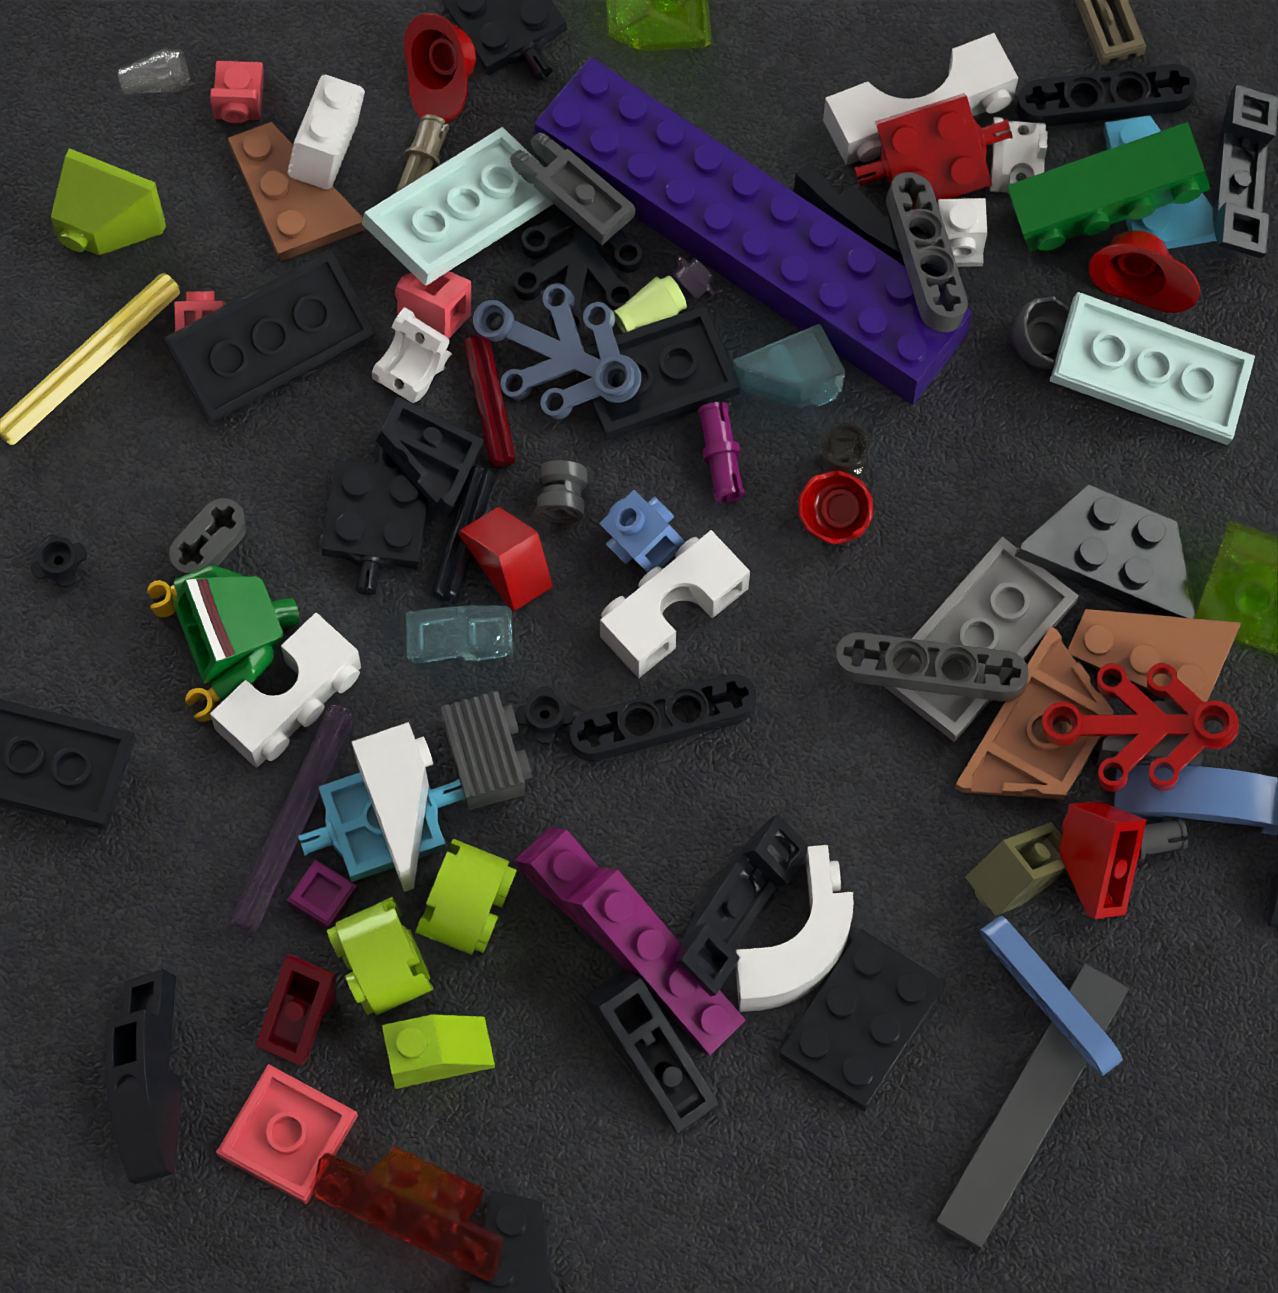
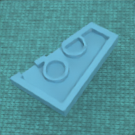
M1151 115L1106 122L1103 134L1107 150L1160 132L1161 130ZM1203 193L1189 203L1177 204L1174 202L1157 208L1148 217L1138 220L1125 219L1128 231L1139 230L1155 234L1163 240L1167 249L1217 241L1213 225V209Z

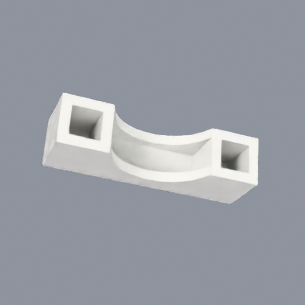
M995 33L953 48L948 78L937 90L928 95L911 99L896 98L879 91L869 82H865L826 97L823 121L846 166L859 160L861 162H869L880 156L881 141L875 121L963 93L967 95L973 116L985 111L987 113L998 112L1007 107L1011 101H1014L1018 76Z

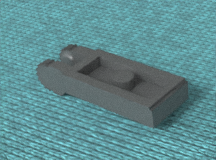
M537 133L531 138L530 145L535 154L548 164L547 167L544 168L533 157H530L528 153L521 151V149L517 150L510 158L512 167L529 184H534L537 190L601 245L635 216L636 208L630 201L569 149L564 150L555 141L551 140L549 136H546L545 133Z

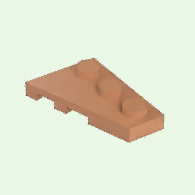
M272 122L228 138L231 151L280 262L367 230L362 225L363 217L334 187L326 190L291 178L287 174L294 145Z
M1085 609L1068 651L1075 661L1098 671L1106 664L1120 665L1125 670L1129 681L1136 687L1151 693L1147 687L1149 669L1158 663L1169 664L1175 669L1177 678L1203 702H1206L1210 697L1241 623ZM1109 674L1110 676L1121 680L1117 675ZM1158 674L1154 676L1153 682L1158 686H1167L1171 679L1166 674Z

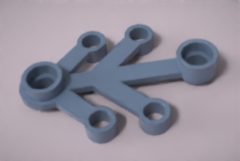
M555 283L548 286L542 297L544 306L551 311L560 341L515 321L512 311L499 301H485L475 310L473 325L475 330L483 337L493 342L508 338L551 358L526 369H510L503 374L500 380L501 390L513 400H523L528 397L533 387L576 370L592 377L565 390L550 388L544 392L540 401L542 410L554 419H563L570 414L573 406L599 396L613 403L624 402L632 398L640 387L641 371L631 358L620 355L612 330L615 323L614 312L602 302L589 304L583 313L585 325L594 332L601 360L584 352L571 311L575 302L574 295L562 284ZM564 292V302L560 306L554 307L552 305L554 295ZM598 311H605L606 317L604 322L600 325H593L592 318L594 314ZM498 316H503L504 323L499 330L492 331V320ZM619 372H624L626 376L625 382L619 387H613V376ZM517 377H522L523 384L520 390L511 392V381ZM562 396V407L557 411H551L550 403L552 399Z

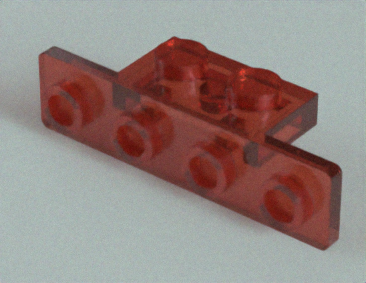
M394 1147L370 1172L329 1153H325L318 1160L313 1195L317 1199L483 1280L491 1281L497 1274L503 1238L467 1220L481 1205L483 1188L397 1147Z

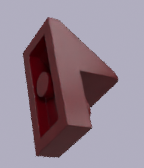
M288 954L285 957L255 1046L302 1066L309 1058L323 1015L336 1001L335 974Z

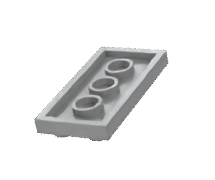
M1001 537L912 639L1010 651L1018 654L1026 661L1040 645L1050 626L1055 628L1076 604L1079 595L1044 568L1015 557L1018 548L1004 537ZM902 653L893 660V666L899 673L906 675L917 672L921 667V662L914 654ZM951 659L942 667L944 675L950 680L961 681L970 674L969 666L959 659ZM979 663L976 683H983L984 663ZM1001 667V672L997 675L1000 678V684L1005 685L1012 677L1010 668ZM884 686L953 742L959 738L991 701L988 699Z

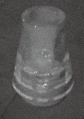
M167 46L128 66L118 68L120 85L125 95L133 93L180 92V87L190 85L188 65L180 48L171 50Z

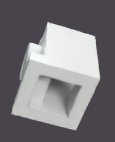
M985 198L938 199L937 204L957 267L983 266V251L987 237Z

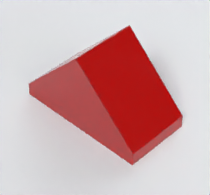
M497 507L458 532L511 613L553 587L538 532L501 507Z

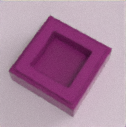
M314 860L287 899V903L328 930L334 926L358 889L354 883Z

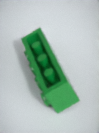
M1188 122L1007 185L1030 252L1056 249L1063 245L1065 240L1082 234L1096 235L1102 233L1111 224L1128 218L1138 220L1148 217L1157 208L1174 202L1177 204L1189 203L1197 199L1201 193L1210 190L1206 172Z

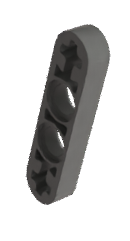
M900 173L894 177L886 197V205L923 322L933 330L938 332L954 331L962 322L968 307V299L933 188L926 178L917 173ZM911 199L916 200L913 210H911L913 205ZM915 226L925 228L931 233L932 238L920 239L915 237L909 228ZM926 263L934 264L942 269L944 275L939 277L930 276L922 270L921 265ZM940 293H943L941 296L942 305H936L940 297Z
M863 632L850 633L844 636L836 648L835 660L839 674L846 680L856 683L996 701H1012L1025 691L1028 680V666L1018 654L1010 651ZM857 648L863 649L864 657L867 658L863 659L861 666H853L851 657H849L853 655L854 649ZM880 650L887 651L884 664L885 671L878 670ZM902 653H911L919 658L921 667L917 672L905 675L899 673L894 668L893 660ZM951 659H959L969 666L970 674L961 681L950 680L942 671L943 665ZM979 663L985 664L983 683H976ZM1001 667L1011 669V676L1015 678L1010 680V685L1000 684V678L997 675L1000 674Z

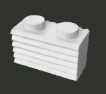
M329 75L320 77L293 143V152L287 172L291 178L326 190L333 187L347 147H349L355 127H357L365 93L361 86Z

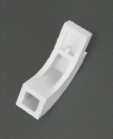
M828 845L808 846L805 862L810 917L803 929L791 940L774 947L736 950V953L740 956L735 965L739 1012L774 1009L797 1001L818 987L838 963L850 930L853 914V892L833 893V891L841 890L840 868L838 861H829Z

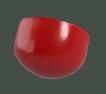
M843 471L827 472L815 475L809 479L799 495L798 515L806 531L817 540L828 544H843L862 536L869 527L873 518V498L864 482L853 475Z

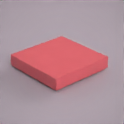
M268 1064L216 1151V1154L223 1160L307 1205L357 1119L358 1114L353 1109Z

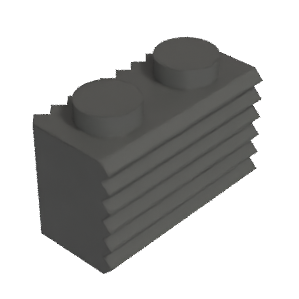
M491 692L480 697H473L469 700L464 699L461 702H454L451 705L440 707L443 726L459 781L465 794L468 811L526 795L524 780L532 778V773L525 749L515 751L511 735L519 733L512 705L502 706L498 692Z

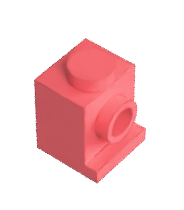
M448 271L426 286L412 273H406L401 277L396 286L395 298L397 299L398 314L405 307L412 311L418 320L448 338L471 316V281L453 272Z

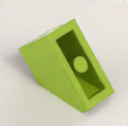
M432 1014L382 1025L395 1089L495 1068L485 1017Z

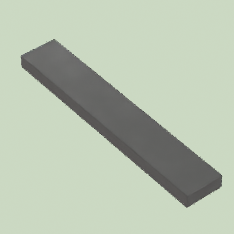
M1085 963L1069 991L1105 1032L1130 988ZM1052 1021L935 1223L939 1228L978 1251L983 1247L1087 1064L1085 1059Z

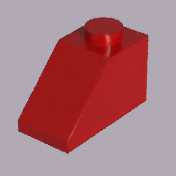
M1101 801L1069 804L1067 815L1062 824L1063 835L1059 848L1060 856L1086 915L1094 919L1126 915L1147 821Z

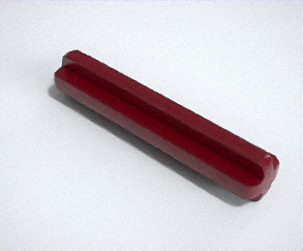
M480 334L469 336L464 342L490 465L496 469L509 467L515 463V452L490 340Z

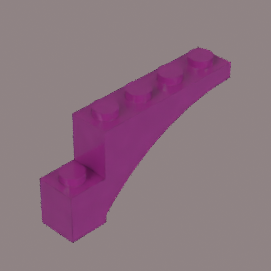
M548 828L513 861L544 898L549 899L578 924L626 971L642 979L652 997L704 1054L711 1055L746 1021L721 990L716 995L709 996L676 962L681 943L619 870L598 867L568 830Z

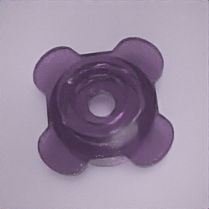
M680 255L676 257L680 265L671 275L690 295L698 300L706 291L712 296L716 293L709 284L714 276L700 261L693 257L687 263Z

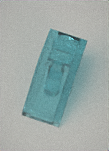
M820 323L733 360V370L740 384V389L798 409L812 403L815 406L824 405L835 399L839 392L843 390L845 370Z

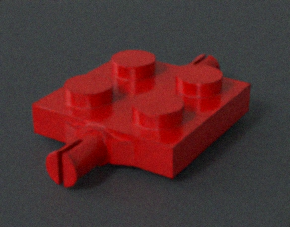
M963 93L875 121L881 141V160L860 167H854L860 187L883 178H887L891 184L894 177L900 173H917L930 182L938 202V199H950L991 186L992 181L986 164V146L1009 138L1012 139L1013 136L1007 119L981 128L973 118L967 95ZM911 199L913 204L911 210H913L916 200Z

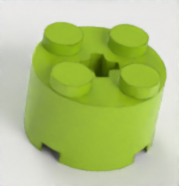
M453 839L415 933L470 955L473 954L474 950L484 953L498 919V916L489 913L492 904L502 908L517 870L508 867L510 861Z
M393 897L336 922L335 927L327 930L328 937L337 956L343 958L349 971L353 970V972L345 975L356 1002H361L367 1015L372 1013L380 1015L434 990L429 982L431 978L410 929L407 930L405 925L402 926L399 917L403 916Z

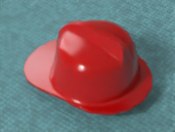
M423 13L415 17L408 25L403 41L410 97L413 108L420 118L424 115H435L444 119V124H448L454 121L463 109L467 98V79L474 71L476 64V49L472 39L464 30L458 28L457 25H452L448 19L437 13Z
M1132 230L1122 234H1115L1111 244L1097 251L1089 261V275L1096 286L1106 293L1129 299L1154 310L1166 313L1184 312L1192 308L1200 297V285L1196 276L1186 265L1172 258L1163 240L1147 231Z

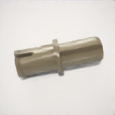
M424 115L421 117L415 139L411 147L407 148L403 154L407 164L396 192L440 165L439 152L449 131V125L444 124V119L435 115Z

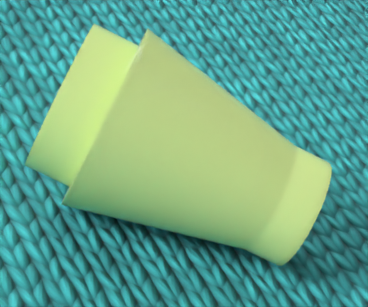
M668 275L663 279L655 277L623 306L613 312L620 330L626 333L679 315L681 311L687 309V304L679 286Z

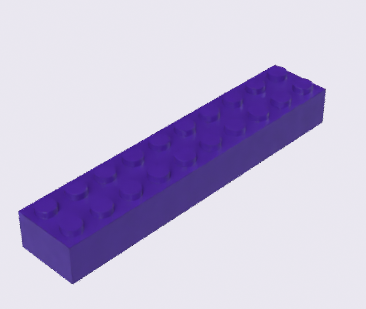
M592 57L588 59L534 122L535 135L540 132L542 134L545 133L546 136H549L551 140L555 141L564 150L569 149L630 201L636 208L634 217L912 405L968 336L972 317L971 310L966 309L960 326L954 331L938 332L928 327L920 316L904 265ZM940 293V297L936 305H942L941 296L943 293Z

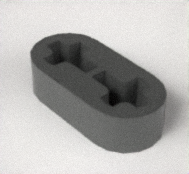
M227 498L213 500L204 507L170 546L169 557L173 571L178 577L208 565L218 566L246 534L247 523L243 509L237 502ZM232 515L234 527L229 529L223 526L212 536L217 529L214 519L218 516L226 519ZM201 548L199 553L202 562L196 564L190 561L185 566L182 554L185 551L194 554Z

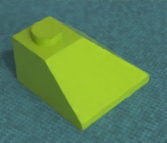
M69 148L64 159L51 213V220L57 239L65 247L76 252H83L85 249L97 255H102L164 232L166 223L155 182Z

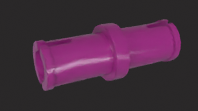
M718 402L709 403L698 409L706 445L702 450L703 459L710 466L715 492L714 498L718 503L723 501V496L724 503L734 502L745 496L737 458L741 455L739 443L733 440L728 415L729 408L728 404L724 402L721 404Z

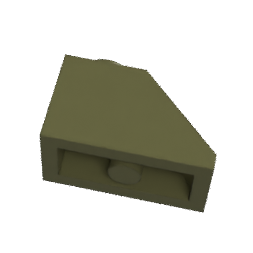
M1050 822L1007 838L999 843L965 876L975 889L977 899L985 907L989 908L995 916L1020 907L1065 875L1068 871L1059 853L1062 835L1053 823Z

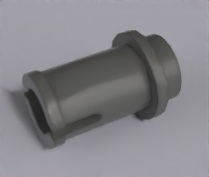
M1177 818L1172 821L1146 824L1138 861L1144 860L1147 854L1186 850L1188 848V840L1181 839V836H1188L1184 820Z

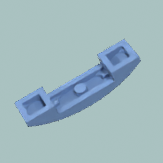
M1136 765L1128 773V781L1125 787L1115 791L1114 807L1148 821L1163 822L1164 817L1169 816L1262 827L1261 833L1278 835V778L1222 768L1186 766L1179 772L1178 783L1173 789L1159 791L1153 788L1149 782L1150 765ZM1159 768L1155 771L1154 775L1161 781H1167L1172 778L1173 773L1168 768ZM1116 769L1115 781L1119 780L1123 775L1119 769Z

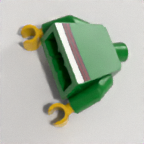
M208 565L176 578L172 586L158 580L150 583L147 589V593L152 599L166 595L163 601L152 604L150 606L151 610L159 617H168L176 611L203 684L211 682L212 688L209 690L195 688L190 690L185 698V703L188 706L195 704L199 699H207L206 708L194 716L199 722L211 720L210 713L218 706L217 701L220 699L224 701L242 682L247 680L252 684L273 662L274 652L283 639L282 629L294 627L299 622V612L293 598L289 597L271 601L264 582L259 577H243L240 573L216 565Z

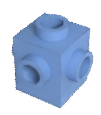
M635 490L626 498L616 502L610 509L609 514L599 523L612 536L606 545L625 564L634 558L647 573L657 566L662 568L685 543L680 535L668 524L674 518V515L655 496L647 503Z

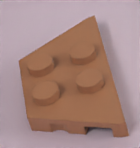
M1050 626L1027 665L1028 680L1025 691L1018 698L1012 701H1005L955 785L956 790L961 793L1064 800L1102 736H1079L1070 745H1055L1049 742L1043 734L1042 717L1045 710L1056 702H1068L1076 706L1081 715H1114V711L1103 695L1092 686L1090 676L1080 662L1076 663L1061 641L1062 636L1057 629ZM1059 721L1053 726L1054 731L1059 734H1066L1072 728L1065 721Z

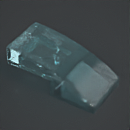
M456 606L406 612L407 659L414 664L461 657L469 663L513 655L512 609L508 606Z

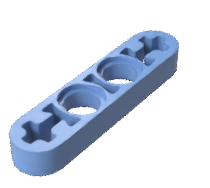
M999 915L980 930L982 938L994 955L1097 1074L1104 1076L1123 1061L1119 1050L1108 1035L1006 918Z

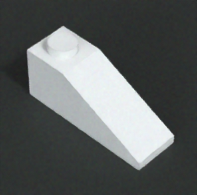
M407 722L352 741L359 771L404 892L414 889L429 788L425 767L433 765L424 736L415 739L410 724Z

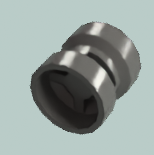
M553 460L543 463L540 468L539 482L543 486V493L537 497L536 514L540 518L554 523L566 524L581 521L584 518L585 501L581 497V491L587 487L588 469L579 463L565 460Z

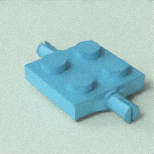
M359 772L319 786V793L326 810V826L298 835L304 855L333 845L334 849L344 860L351 882L394 868L393 860L361 773ZM459 779L432 790L429 786L418 859L446 850L445 841L438 825V808L460 800H466Z

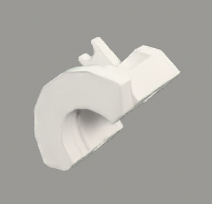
M993 117V124L1004 121L1001 117ZM1008 121L1013 138L993 144L990 173L992 185L989 186L991 192L1009 193L1007 185L1044 172L1048 134L1045 123Z
M404 307L394 320L391 327L396 330L394 339L385 355L374 365L372 379L408 401L415 403L426 394L434 375L445 370V363L452 353L446 350L450 342L448 337L418 320L412 311Z

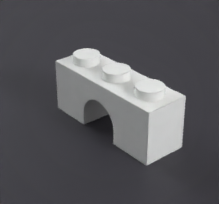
M712 530L701 539L697 537L690 538L678 549L675 554V560L663 569L657 566L650 570L639 582V589L626 599L623 596L616 598L603 610L601 614L603 618L600 619V637L638 678L676 649V631L662 615L663 611L670 604L677 601H691L702 607L711 618H714L749 589V569Z
M317 613L309 618L281 645L285 663L298 674L296 683L289 691L281 695L270 696L259 692L245 680L210 713L215 730L256 768L266 759L268 761L276 759L288 746L289 737L301 725L308 727L314 723L322 714L325 708L324 703L336 691L343 693L348 690L360 674L358 670L361 668L358 650Z

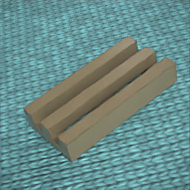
M1075 0L1101 66L1110 64L1111 59L1117 58L1118 61L1126 60L1128 55L1132 53L1136 57L1145 54L1146 44L1128 0H1113L1129 39V42L1123 43L1107 0H1094L1112 44L1110 47L1091 0Z

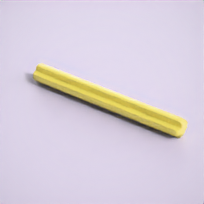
M166 273L159 274L0 418V437L9 445L16 444L179 296L180 290L177 283Z

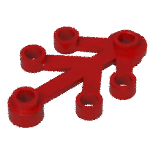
M1111 663L1102 666L1098 671L1097 688L1104 696L1117 697L1135 715H1081L1080 711L1073 704L1056 702L1045 710L1042 717V730L1046 739L1058 746L1070 745L1079 736H1136L1114 758L1105 759L1098 768L1099 784L1105 790L1113 792L1125 787L1128 781V773L1166 736H1187L1167 758H1157L1149 767L1148 779L1151 786L1159 791H1169L1178 783L1179 772L1204 748L1218 750L1227 747L1234 741L1239 729V720L1236 712L1228 704L1217 700L1203 702L1177 678V673L1172 666L1166 663H1158L1148 671V690L1158 697L1168 696L1185 713V715H1167L1127 679V674L1120 665ZM1115 674L1121 679V682L1117 686L1111 687L1104 684L1103 678L1106 675ZM1158 674H1166L1170 677L1171 682L1167 686H1158L1153 682V678ZM1210 720H1215L1221 723L1223 728L1218 733H1210L1204 728V724ZM1059 721H1065L1072 728L1066 734H1059L1054 731L1053 726ZM1109 768H1117L1123 775L1117 781H1109L1105 778L1104 772ZM1159 768H1168L1172 771L1173 776L1167 781H1161L1156 778L1154 773Z

